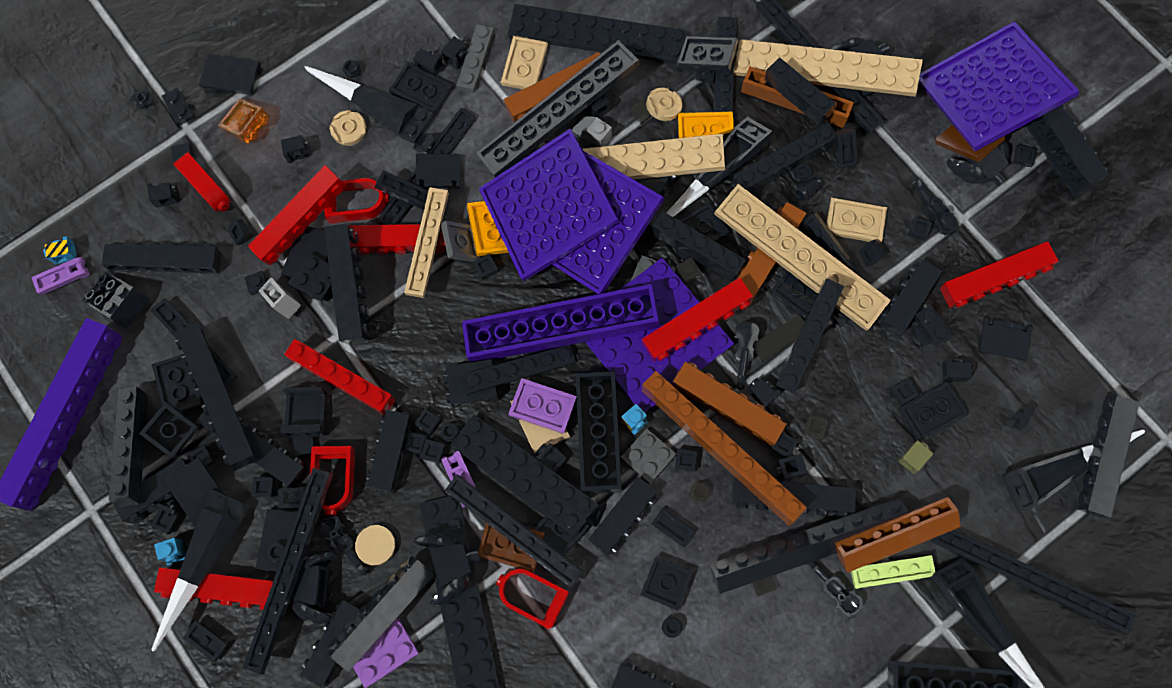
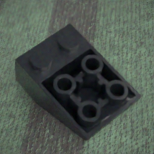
M105 271L97 279L93 288L86 293L83 302L127 329L149 298L134 287Z

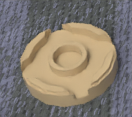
M668 88L652 90L646 102L649 113L662 121L675 119L678 113L681 112L683 105L680 96L675 91H669Z
M346 110L338 113L332 119L330 132L337 143L347 146L354 145L360 142L366 134L365 120L357 112Z
M372 525L363 529L358 535L355 542V551L364 563L382 565L388 562L394 555L396 540L393 533L386 527Z

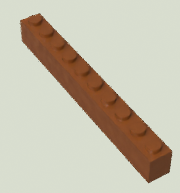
M657 371L642 384V392L789 527L807 508Z

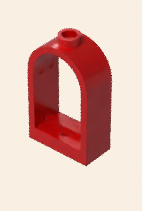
M188 152L173 163L217 213L219 211L224 212L230 207L229 203L231 200Z
M373 179L343 180L347 186L342 192L373 189L379 192V199L374 206L368 209L337 212V198L335 197L330 205L324 209L325 218L329 224L376 218L384 211L386 203L390 201L389 194L376 189V181Z
M352 446L312 447L310 475L313 468L320 470V459H346L345 492L342 499L334 505L322 506V509L325 510L324 515H337V511L348 506L353 497L355 449Z
M515 569L506 575L501 574L496 582V585L499 586L500 598L505 606L552 630L569 595L568 591L524 569ZM527 575L557 591L543 621L509 603L505 595V587L512 577Z

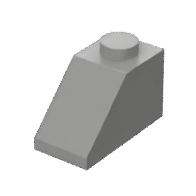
M583 116L572 129L573 132L595 147H604L612 137V127L597 117Z
M272 277L259 290L260 294L272 308L287 319L295 314L301 306Z

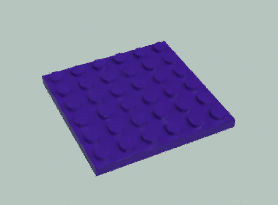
M1015 21L920 73L918 82L974 151L983 148L1079 96V90Z
M571 129L479 188L523 281L620 222Z
M584 151L620 222L557 260L552 265L595 293L603 294L665 199L663 196Z
M663 258L659 259L620 289L624 290L652 284L660 327L700 303ZM719 325L710 331L706 329L702 332V336L695 341L690 339L681 350L671 351L669 353L670 356L661 362L659 360L654 362L642 344V338L658 328L587 341L585 343L608 372H615V381L634 405L637 404L644 413H647L656 404L642 392V384L655 371L671 384L684 362H691L699 367L698 370L701 371L734 346V343Z

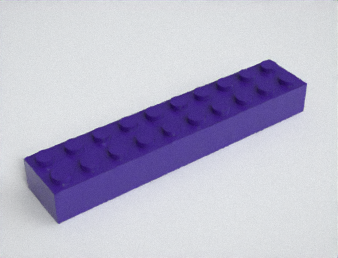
M652 284L462 321L466 356L471 363L660 328Z
M88 318L85 319L0 479L1 503L31 512L38 505L39 497L48 486L49 478L52 472L56 470L62 453L66 451L69 439L76 432L77 424L80 418L84 416L89 401L94 397L97 385L102 381L107 366L111 364L116 349L121 345L122 335L104 324Z

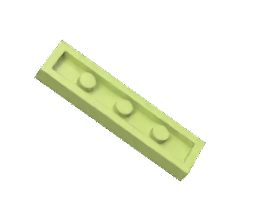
M931 555L863 566L851 571L854 589L928 578L932 577L936 571Z

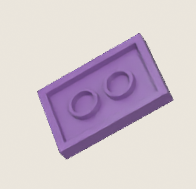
M521 378L508 415L564 434L577 396Z
M397 618L353 668L364 688H368L420 653L402 622Z

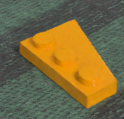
M733 112L678 113L679 138L715 134L724 135L732 132L734 129Z
M485 201L467 203L477 256H484L488 253L490 255L509 253Z

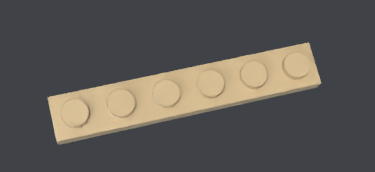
M429 188L406 283L405 295L425 297L449 195L448 190Z

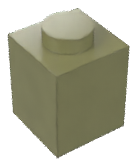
M916 441L898 462L912 474H915L923 467L933 453L928 445Z

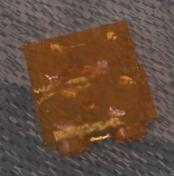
M239 98L218 126L222 130L234 135L238 140L249 144L257 138L258 131L262 126L268 124L270 116L262 107Z

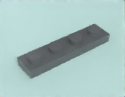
M476 25L456 85L457 89L475 92L494 34V28Z

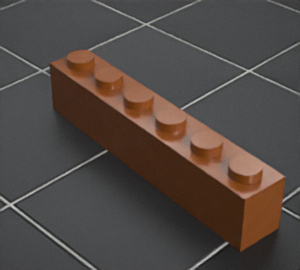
M598 52L504 98L505 108L513 122H516L598 57L600 53Z
M749 66L743 81L742 93L804 114L764 80L765 71ZM823 92L836 103L832 114L825 122L844 128L854 102Z
M786 202L784 207L780 206L776 212L797 229L806 215L804 211ZM759 248L755 252L751 251L746 260L748 264L746 267L742 266L737 274L753 295L752 301L777 263Z
M684 362L671 382L673 387L765 444L772 446L777 442L786 426V423L782 422L783 419L780 416L769 414L762 405L753 404L748 401L749 398L746 395L735 393L728 384H721L710 373L705 372L704 374L698 370L699 367L691 362Z
M949 497L836 542L838 558L846 572L849 573L961 527L959 511Z

